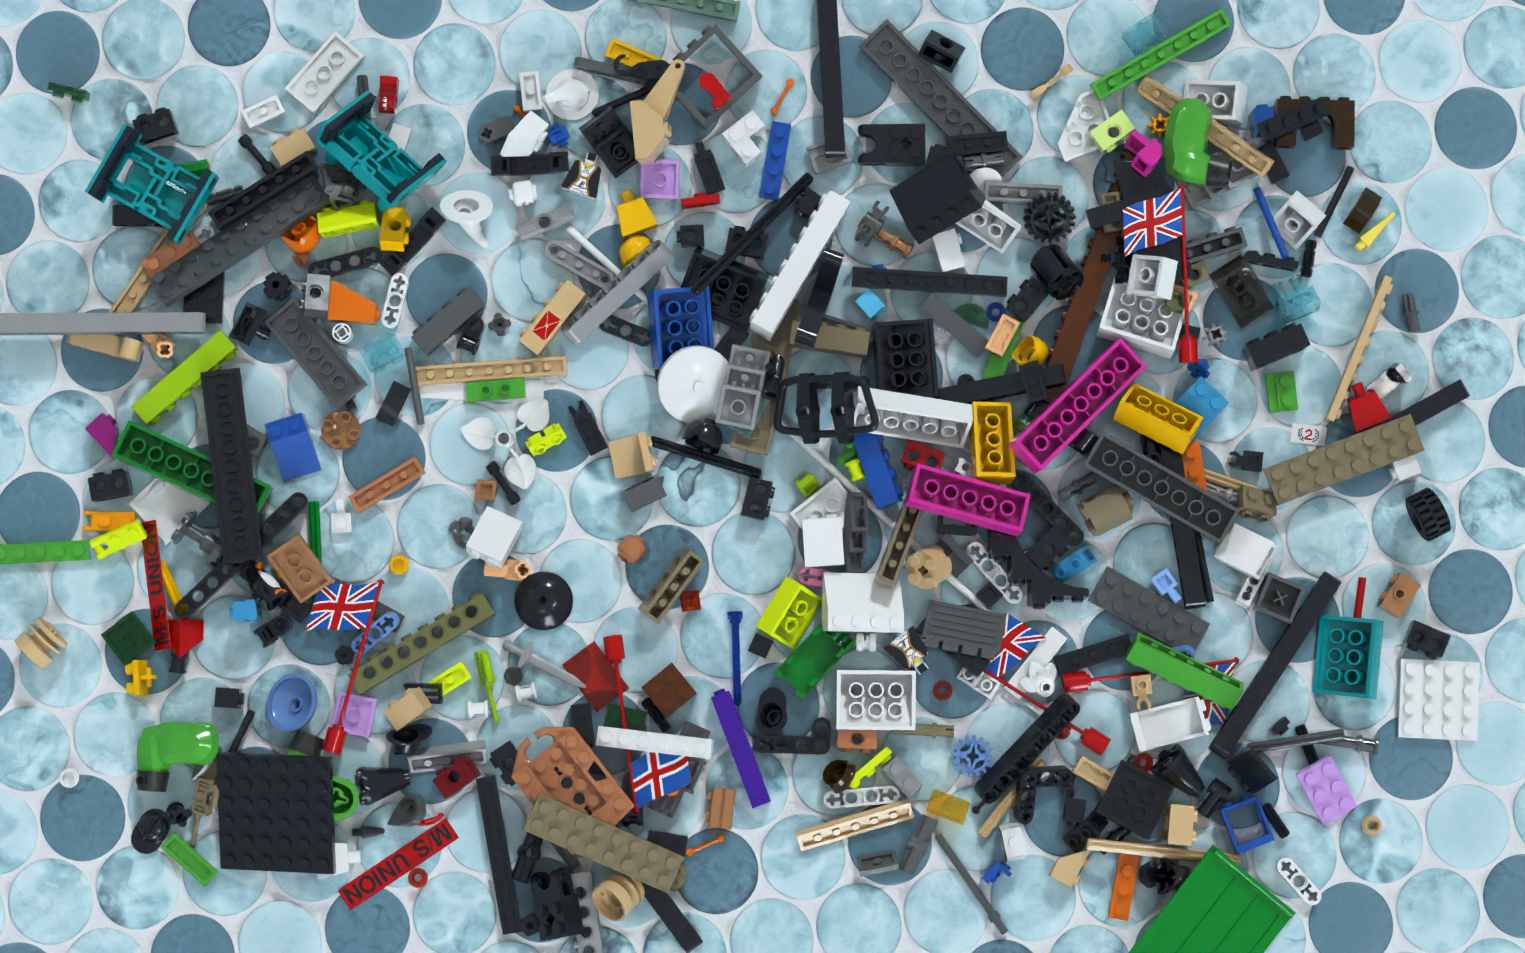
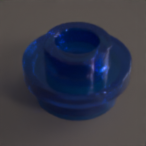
M998 302L991 303L986 309L988 319L993 322H999L1002 314H1006L1005 307ZM998 309L999 315L994 316L992 310Z

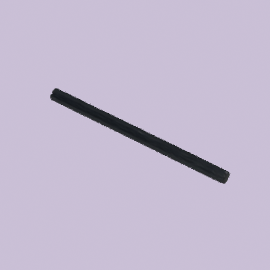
M805 173L691 287V291L697 296L700 295L804 191L805 187H808L813 182L814 178L809 173Z

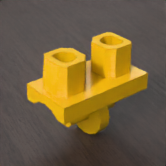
M132 660V663L125 665V673L133 675V682L127 683L126 692L134 694V696L149 695L152 679H157V675H151V667H148L147 660Z

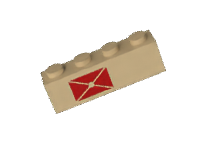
M569 280L565 283L562 281L555 290L557 292L556 295L546 300L543 305L545 308L541 314L537 312L531 320L533 324L529 329L526 327L519 335L521 337L520 343L538 357L561 330L562 325L587 297L586 293Z

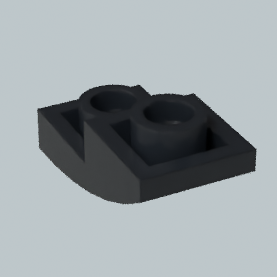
M393 381L375 418L393 426L411 388Z

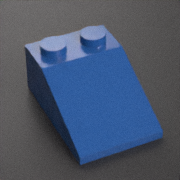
M303 413L264 424L284 482L322 470L306 417Z

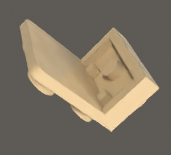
M640 432L638 435L612 440L608 443L614 474L617 479L654 472L653 467L657 465L655 456L650 455L649 447H652L650 435L646 436L645 432Z

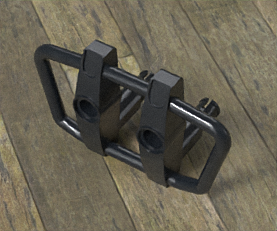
M834 372L833 375L800 373L799 376L784 379L780 383V399L777 400L774 427L781 434L802 436L804 444L819 443L820 438H837L839 443L854 442L855 435L873 432L879 425V417L867 376H856L850 374V372ZM797 384L795 413L798 418L799 428L785 427L781 423L787 387ZM858 386H861L871 423L854 427L855 406L852 392L856 391ZM826 389H832L830 412L835 430H820V407L817 393Z

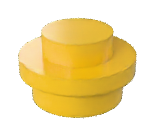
M397 555L390 560L389 568L394 574L402 575L407 572L409 562L404 556Z

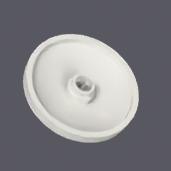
M688 346L673 353L664 362L657 379V392L664 408L673 417L686 423H692L697 420L704 421L705 418L711 420L716 418L722 385L729 362L719 352L705 346Z

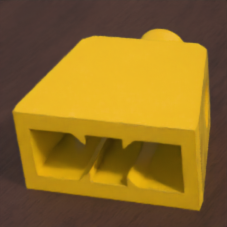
M632 190L621 193L624 203L618 205L617 210L623 239L658 227L657 221L643 197L635 199Z

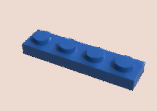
M772 121L759 198L779 200L791 124Z

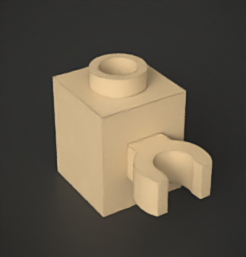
M1150 674L1128 677L1131 697L1138 696L1136 701L1137 710L1140 709L1142 701L1147 703V708H1151V701L1147 698L1148 694H1153Z

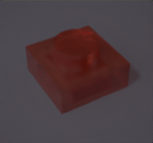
M699 590L686 591L680 594L682 612L701 610Z

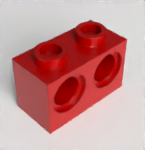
M908 440L900 463H903L904 468L913 471L917 463L926 465L928 458H934L937 462L935 468L940 469L946 453L916 441ZM910 451L917 452L918 460H909L908 453Z

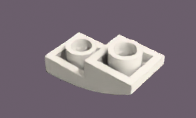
M964 667L957 676V679L990 700H993L1002 686L1001 682L982 672L977 678Z

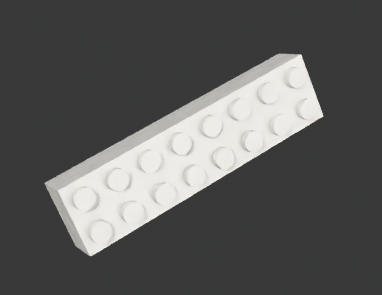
M831 190L828 195L823 194L818 203L817 209L819 210L813 211L807 224L809 225L808 228L804 226L799 235V243H794L789 251V260L785 259L781 264L778 272L780 274L779 277L774 276L768 290L770 292L763 294L759 310L755 308L750 316V330L768 341L772 339L849 209L850 201Z

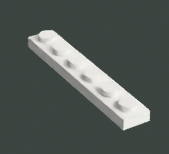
M598 726L596 739L597 746L712 759L714 739Z

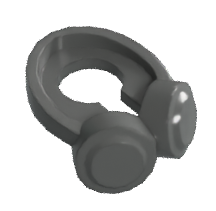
M462 517L459 521H453L448 529L452 533L455 543L462 549H466L467 542L465 543L460 540V527H464L465 531L471 535L475 529L472 526L473 520L468 517Z

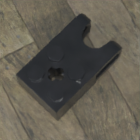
M862 124L858 126L859 136L871 138L876 145L872 152L862 153L858 157L859 165L925 166V124ZM906 141L911 146H908V149H904V146L900 144Z
M559 867L554 869L550 875L546 872L534 873L530 878L540 940L546 941L584 933L578 895L574 894L570 871L565 867Z

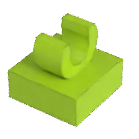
M804 471L805 477L800 481L796 477L795 482L797 484L795 485L801 494L807 498L821 486L811 472L808 474Z

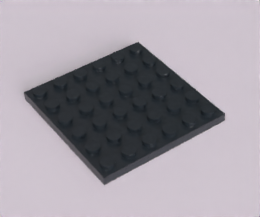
M218 752L216 764L217 788L219 790L220 868L317 874L336 873L332 757Z

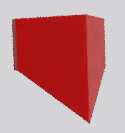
M168 619L171 648L179 658L204 640V620Z

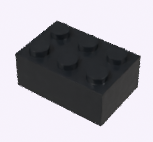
M1293 322L1284 326L1279 333L1277 330H1274L1263 336L1264 339L1262 340L1258 337L1248 341L1242 352L1251 372L1310 346L1311 344L1302 324L1296 325Z

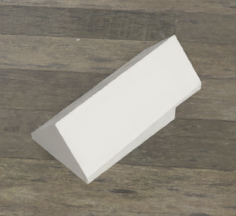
M986 199L980 209L955 223L1002 254L1022 227Z

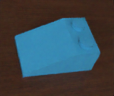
M1201 376L1175 402L1204 417L1194 439L1229 404Z

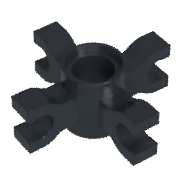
M1117 236L1118 252L1101 254V262L1111 263L1112 267L1117 269L1115 283L1123 284L1128 283L1129 268H1131L1132 257L1135 253H1130L1124 257V237Z

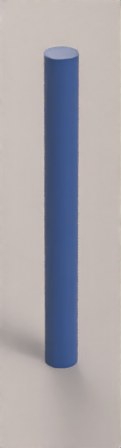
M1260 187L1253 189V192L1282 259L1287 258L1289 253Z

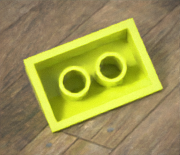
M363 200L359 202L360 205H349L337 211L333 210L332 207L321 209V212L317 213L319 234L323 238H329L381 227L376 203L371 202V200Z
M786 576L755 627L794 650L822 604V598Z

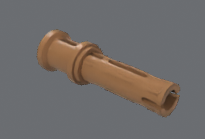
M881 228L877 236L872 234L873 237L888 245L891 251L895 250L903 255L904 259H907L915 245L913 243L909 244L901 239L900 235H893Z

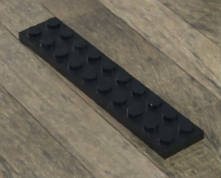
M240 368L201 372L223 563L227 565L264 560Z

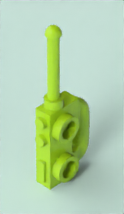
M484 649L475 652L474 657L482 688L485 689L494 717L493 721L498 723L500 718L498 717L492 694V686L495 685L496 679L491 667L490 655Z

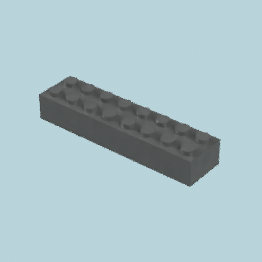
M1103 431L1083 464L1086 468L1219 544L1224 540L1240 512V509Z

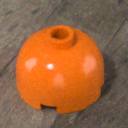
M310 216L283 233L281 238L294 252L304 253L312 251L321 239L318 231V222L313 216Z

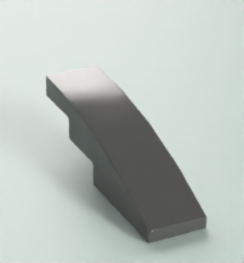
M864 492L847 493L843 527L844 573H864L863 553L867 552L865 532L869 531L867 498Z

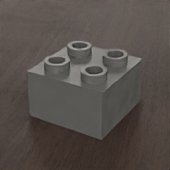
M1269 572L1265 576L1252 610L1287 625L1292 624L1306 587Z

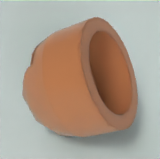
M296 252L293 255V261L296 265L303 268L310 261V255L306 252Z

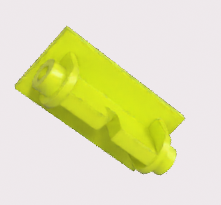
M553 423L543 429L546 435L544 437L538 432L527 438L528 441L525 443L533 457L543 454L548 448L560 444L567 438L559 423Z

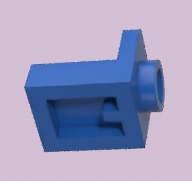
M996 860L981 879L987 884L990 881L994 883L1000 876L998 873L1000 869L1010 877L1012 875L1009 872L1011 867L1003 860L1000 863Z

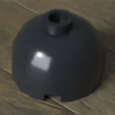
M705 418L704 421L697 420L692 422L687 427L682 438L686 439L685 443L701 451L709 449L711 454H718L723 442L721 430L715 426V421Z

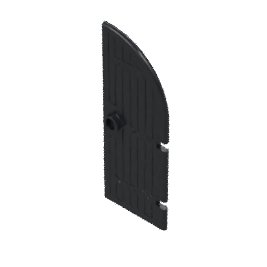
M1131 160L1114 161L1123 199L1161 189L1163 196L1172 192L1167 181L1155 169L1144 177L1130 166ZM1182 235L1164 244L1136 251V255L1160 256L1178 261L1174 282L1183 280ZM1190 261L1187 262V279L1194 278Z

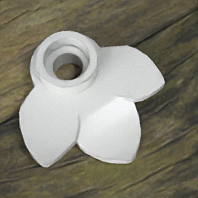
M1031 661L1029 663V677L1019 679V683L1029 693L1037 692L1042 697H1048L1054 692V680L1057 676V670L1052 662L1044 667L1038 662ZM1044 684H1048L1046 691L1042 688Z

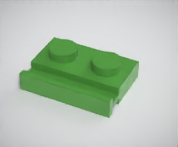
M1294 371L1265 374L1269 413L1298 410Z

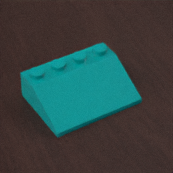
M1320 615L1313 693L1377 699L1384 621Z

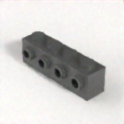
M1233 226L1224 229V233L1217 234V232L1205 235L1206 238L1201 240L1198 238L1188 240L1186 247L1189 256H1186V261H1190L1192 265L1202 260L1207 261L1245 249L1248 245L1242 227L1236 229Z

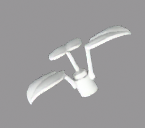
M541 398L532 399L521 405L517 418L523 422V425L510 430V432L503 430L494 435L496 433V425L487 417L476 418L461 427L465 439L477 449H490L494 444L493 438H495L498 445L507 447L515 458H511L505 463L504 474L511 483L522 489H527L532 484L536 475V463L529 454L518 456L511 447L515 440L513 434L526 426L531 431H541L547 426L550 418L549 405L546 399Z

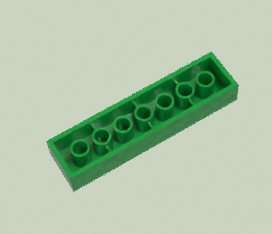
M130 420L128 421L112 453L116 460L216 505L210 457ZM254 478L258 517H260L273 488L271 485Z

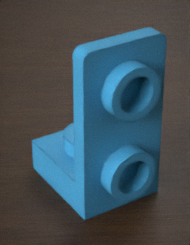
M1086 545L1052 566L1050 571L1057 581L1064 583L1098 560L1089 546Z

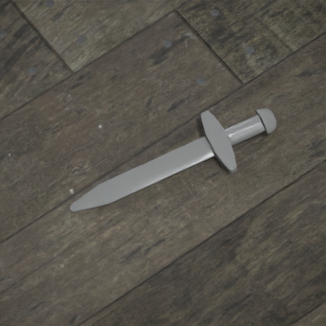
M510 640L504 641L502 648L505 651L509 650L520 656L518 662L519 669L526 662H529L570 685L586 688V685L574 675L533 654V642H530L523 650L512 644Z

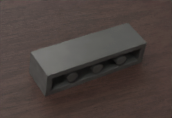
M471 287L461 289L456 294L458 297L454 301H447L442 306L443 310L440 313L432 314L427 319L428 323L423 327L420 325L412 332V340L427 357L466 325L469 318L476 316L487 307Z

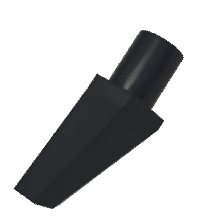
M361 826V828L352 829V836H361L362 839L385 833L384 828Z

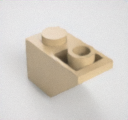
M1082 850L1057 858L1048 876L1069 887L1072 884L1076 885L1081 876L1078 874L1081 867L1085 868L1090 859L1088 857L1089 852Z

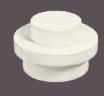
M64 769L60 773L59 781L66 788L75 787L79 782V774L75 769Z

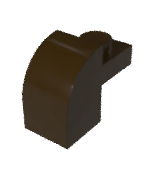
M1366 187L1343 224L1360 234L1379 206L1382 197Z

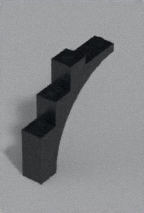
M987 528L988 559H994V562H1005L1007 560L1008 583H1013L1014 586H1024L1027 583V606H1033V609L1041 610L1051 603V599L1052 602L1071 600L1072 603H1081L1089 597L1088 588L1073 587L1043 573L1024 553L1016 536Z

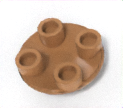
M335 411L329 414L323 421L321 428L324 441L330 447L339 450L352 447L358 441L361 432L359 421L348 411Z

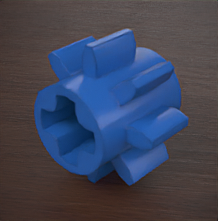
M555 123L549 127L550 132H548L547 136L553 146L558 144L561 148L568 144L566 139L570 138V135L564 124L559 127L558 123Z

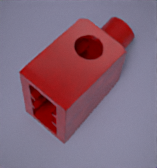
M1362 382L1351 386L1354 396L1347 399L1352 427L1355 432L1391 418L1373 389L1365 391Z

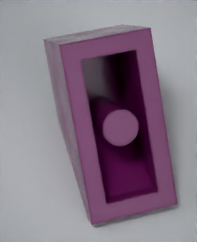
M101 413L85 430L114 458L112 453L118 443L119 428L115 425L117 421L110 414Z

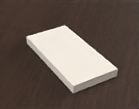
M335 31L284 89L311 113L315 114L365 56Z

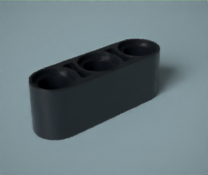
M126 205L112 206L113 226H162Z

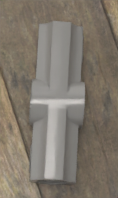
M566 204L515 226V229L522 243L543 233H549L552 229L571 222L575 218L569 204ZM548 219L550 220V225L543 228L540 226V221Z

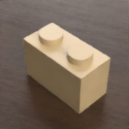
M296 128L289 133L290 136L285 139L279 138L272 143L273 146L270 149L281 166L307 150L310 154L317 151L304 128Z
M420 687L414 690L409 688L401 694L403 698L400 700L396 698L388 704L389 708L383 712L396 731L409 725L433 706Z

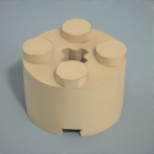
M928 545L908 557L906 563L908 582L921 589L934 588L951 574L952 563L949 556L946 557L943 553L944 550L937 545Z

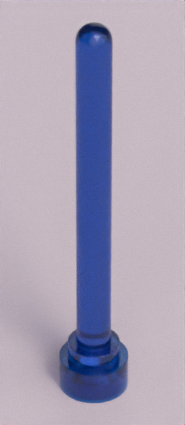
M743 611L727 612V619H729L732 628L734 704L738 706L741 704L739 623L743 619Z

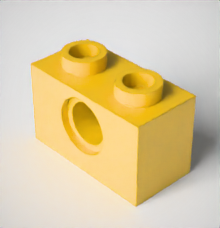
M389 207V209L383 211L380 232L381 250L404 252L405 244H409V233L406 232L407 227L411 226V216H408L407 208L394 207L391 209Z

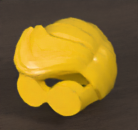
M1029 335L1017 345V348L1011 355L1019 366L1036 360L1039 366H1041L1048 356V347L1040 338Z

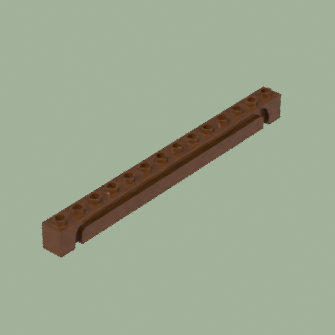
M1124 147L1120 158L1133 161L1136 155ZM1116 178L1114 184L1110 183L1107 193L1121 191L1118 178ZM1102 226L1094 229L1097 231L1096 235L1089 240L1087 246L1090 249L1088 256L1084 255L1080 265L1083 267L1084 282L1081 287L1079 285L1076 287L1075 292H1070L1072 296L1068 297L1067 303H1070L1068 311H1063L1060 321H1063L1061 329L1057 328L1053 338L1057 341L1055 346H1050L1047 357L1050 360L1048 365H1043L1045 367L1063 364L1066 381H1068L1111 264L1101 262V254L1115 252L1117 247L1116 237H1121L1122 231L1104 233V227ZM1066 385L1047 389L1049 399L1042 402L1050 404L1065 389Z

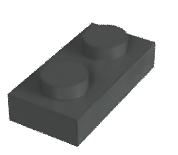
M895 850L856 857L860 877L899 869Z

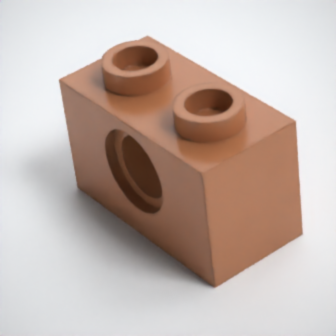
M838 729L837 748H841V752H852L854 748L860 749V753H872V749H877V730ZM854 733H859L863 737L862 742L858 745L854 744L851 740Z

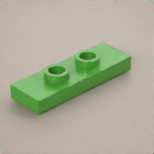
M514 378L466 383L467 402L526 398L525 379Z
M176 832L161 846L204 887L219 872Z

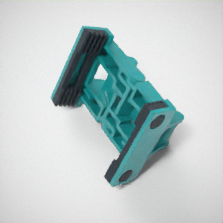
M367 90L323 122L315 141L327 150L325 160L328 164L332 165L338 160L350 172L352 171L357 179L380 197L377 206L381 211H386L389 207L393 209L434 177L447 160L438 153L422 168L402 148L398 149L397 144L366 118L369 116L372 105H374L377 98Z
M123 124L85 192L102 203L105 202L107 196H110L168 228L170 231L166 237L181 246L218 182L219 177L206 168L201 177H198L138 144L143 135L134 128ZM129 159L136 166L126 183L123 184L116 179Z

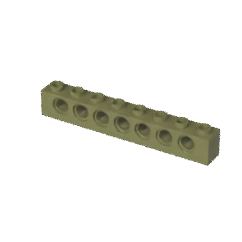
M478 592L468 598L469 602L464 605L459 603L451 608L452 612L447 615L445 613L438 615L434 618L435 622L430 625L428 623L423 624L417 628L419 632L414 635L409 633L401 638L402 642L395 645L392 643L385 647V652L378 656L376 653L367 658L368 662L361 666L359 663L353 683L358 694L363 695L494 616L496 613L483 593L479 595ZM469 607H475L477 610L476 615L472 618H469L466 614ZM452 617H458L460 620V624L456 628H452L449 624ZM436 627H441L443 630V634L439 638L433 636V630ZM419 637H424L426 640V645L423 648L416 646V640ZM403 647L409 650V655L406 658L399 656V650ZM389 657L392 660V665L386 669L383 667L382 661L384 658ZM352 667V668L350 669L351 673L347 674L350 679H351V676H352V672H353L354 667ZM372 667L375 670V676L368 679L365 671Z

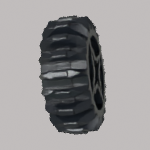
M1048 191L1045 197L1040 193V199L1033 196L1032 200L1034 203L1028 202L1027 207L1029 209H1024L1026 216L1023 217V221L1026 222L1024 224L1025 229H1029L1028 234H1034L1035 240L1041 237V243H1044L1046 239H1048L1049 244L1052 243V239H1056V242H1059L1060 236L1065 239L1067 237L1065 232L1071 233L1072 229L1070 227L1075 226L1073 220L1076 219V215L1073 213L1075 211L1074 207L1070 206L1071 201H1065L1064 195L1058 198L1057 192L1051 196ZM1052 205L1060 207L1065 213L1053 210ZM1045 206L1044 211L1037 212L1041 207ZM1049 211H1050V213H1051V215H1052V217H1051L1052 219L1050 220V225H1049L1048 220H1047V216L1049 215ZM1034 222L1044 224L1047 230L1039 228ZM1057 223H1062L1058 228L1053 230L1054 226Z

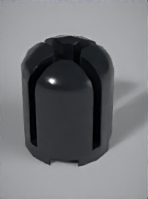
M1050 244L1044 246L1031 259V271L1050 296L1056 298V300H1064L1072 296L1070 292L1078 285L1081 287L1084 282V275L1059 245Z

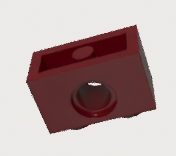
M468 755L464 758L458 756L451 761V767L448 769L443 767L436 772L437 777L432 781L445 799L453 796L482 775ZM453 771L458 773L459 780L453 778Z

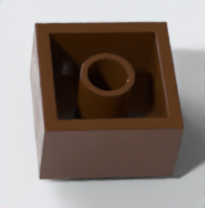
M670 663L641 687L666 718L697 694L673 663Z

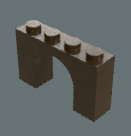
M1280 96V99H1276L1274 102V117L1313 100L1309 96H1301L1299 99H1291V96ZM1324 97L1330 115L1326 117L1332 126V150H1352L1354 148L1355 100H1350L1348 97L1330 100V97ZM1296 129L1275 137L1274 147L1293 149L1296 146Z

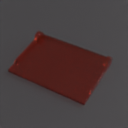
M595 641L562 664L568 673L574 675L586 685V688L579 687V689L596 712L619 696L615 668L610 664V661H606L604 653ZM620 676L621 688L623 693L626 690H628L629 687Z

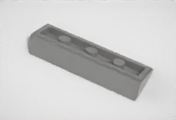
M985 181L984 196L988 202L994 204L1027 205L1028 202L1034 203L1032 200L1033 196L1040 199L1039 194L1042 193L1043 197H1045L1048 191L1051 196L1057 192L1058 198H1060L1063 185Z
M485 740L417 748L415 752L407 754L410 774L440 770L443 767L448 769L452 766L451 761L458 756L464 758L468 755L475 765L488 764Z

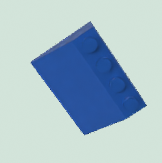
M709 286L698 296L691 291V287L646 290L652 368L661 369L664 362L673 353L688 346H705L714 349Z

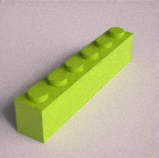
M219 330L131 407L147 425H156L166 411L168 413L176 408V403L181 398L183 400L192 394L191 390L195 386L200 387L202 385L201 372L220 370L222 368L221 364L224 361H230L237 355L235 352L238 348L223 331Z

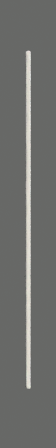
M572 225L566 229L576 241L615 276L621 272L619 268ZM639 289L634 294L648 306L647 294ZM782 419L781 423L783 426L791 427ZM789 435L850 492H862L811 444H804L802 436ZM866 496L867 507L893 530L895 521L882 509H877L876 504ZM912 539L910 545L911 548H913L916 552L923 548L918 542ZM950 574L946 578L978 609L993 612L954 575Z

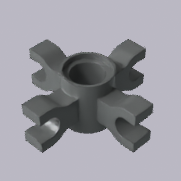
M878 200L872 207L873 212L868 211L865 214L857 230L860 233L856 236L855 240L858 242L861 237H864L866 239L865 247H868L871 243L872 234L877 236L887 218L884 215L890 208L886 206L883 211L879 210L878 205L880 201Z

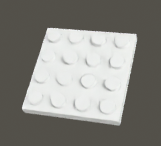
M1400 659L1397 737L1477 741L1480 662Z

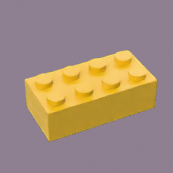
M1133 382L1121 399L1113 420L1153 439L1157 443L1171 448L1175 452L1184 454L1196 436L1204 417Z
M972 402L973 423L969 431L972 478L991 484H1011L1016 476L1014 452L1008 446L1013 440L1011 402Z

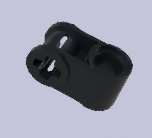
M474 316L468 319L458 340L457 349L462 348L471 352L472 355L476 354L486 327L485 322L481 318ZM480 321V329L473 331L471 329L472 322Z
M277 616L257 628L253 633L258 635L263 643V648H267L292 629L293 623L287 616ZM281 619H284L287 623L284 630H280L278 627V622Z

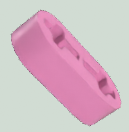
M804 567L799 571L798 579L804 585L822 588V580H817L818 576L822 577L823 572L831 571ZM808 570L810 575H814L816 578H809L808 581H804V577H801V574Z

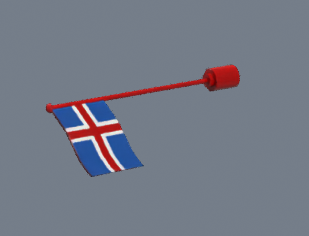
M622 635L603 637L606 661H610V664L615 666L623 729H627L618 664L622 663V659H625ZM626 749L632 799L635 805L634 810H632L634 814H638L640 808L651 801L676 792L692 782L688 756L647 752L631 762L630 749Z

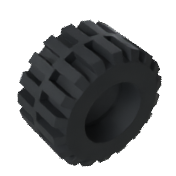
M1427 487L1406 498V509L1418 533L1426 541L1429 542L1451 530L1448 514L1438 496L1430 488Z

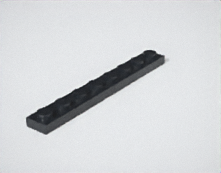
M852 267L851 287L1006 297L1008 277Z
M496 775L476 779L502 934L522 932L515 884L511 878L513 872Z

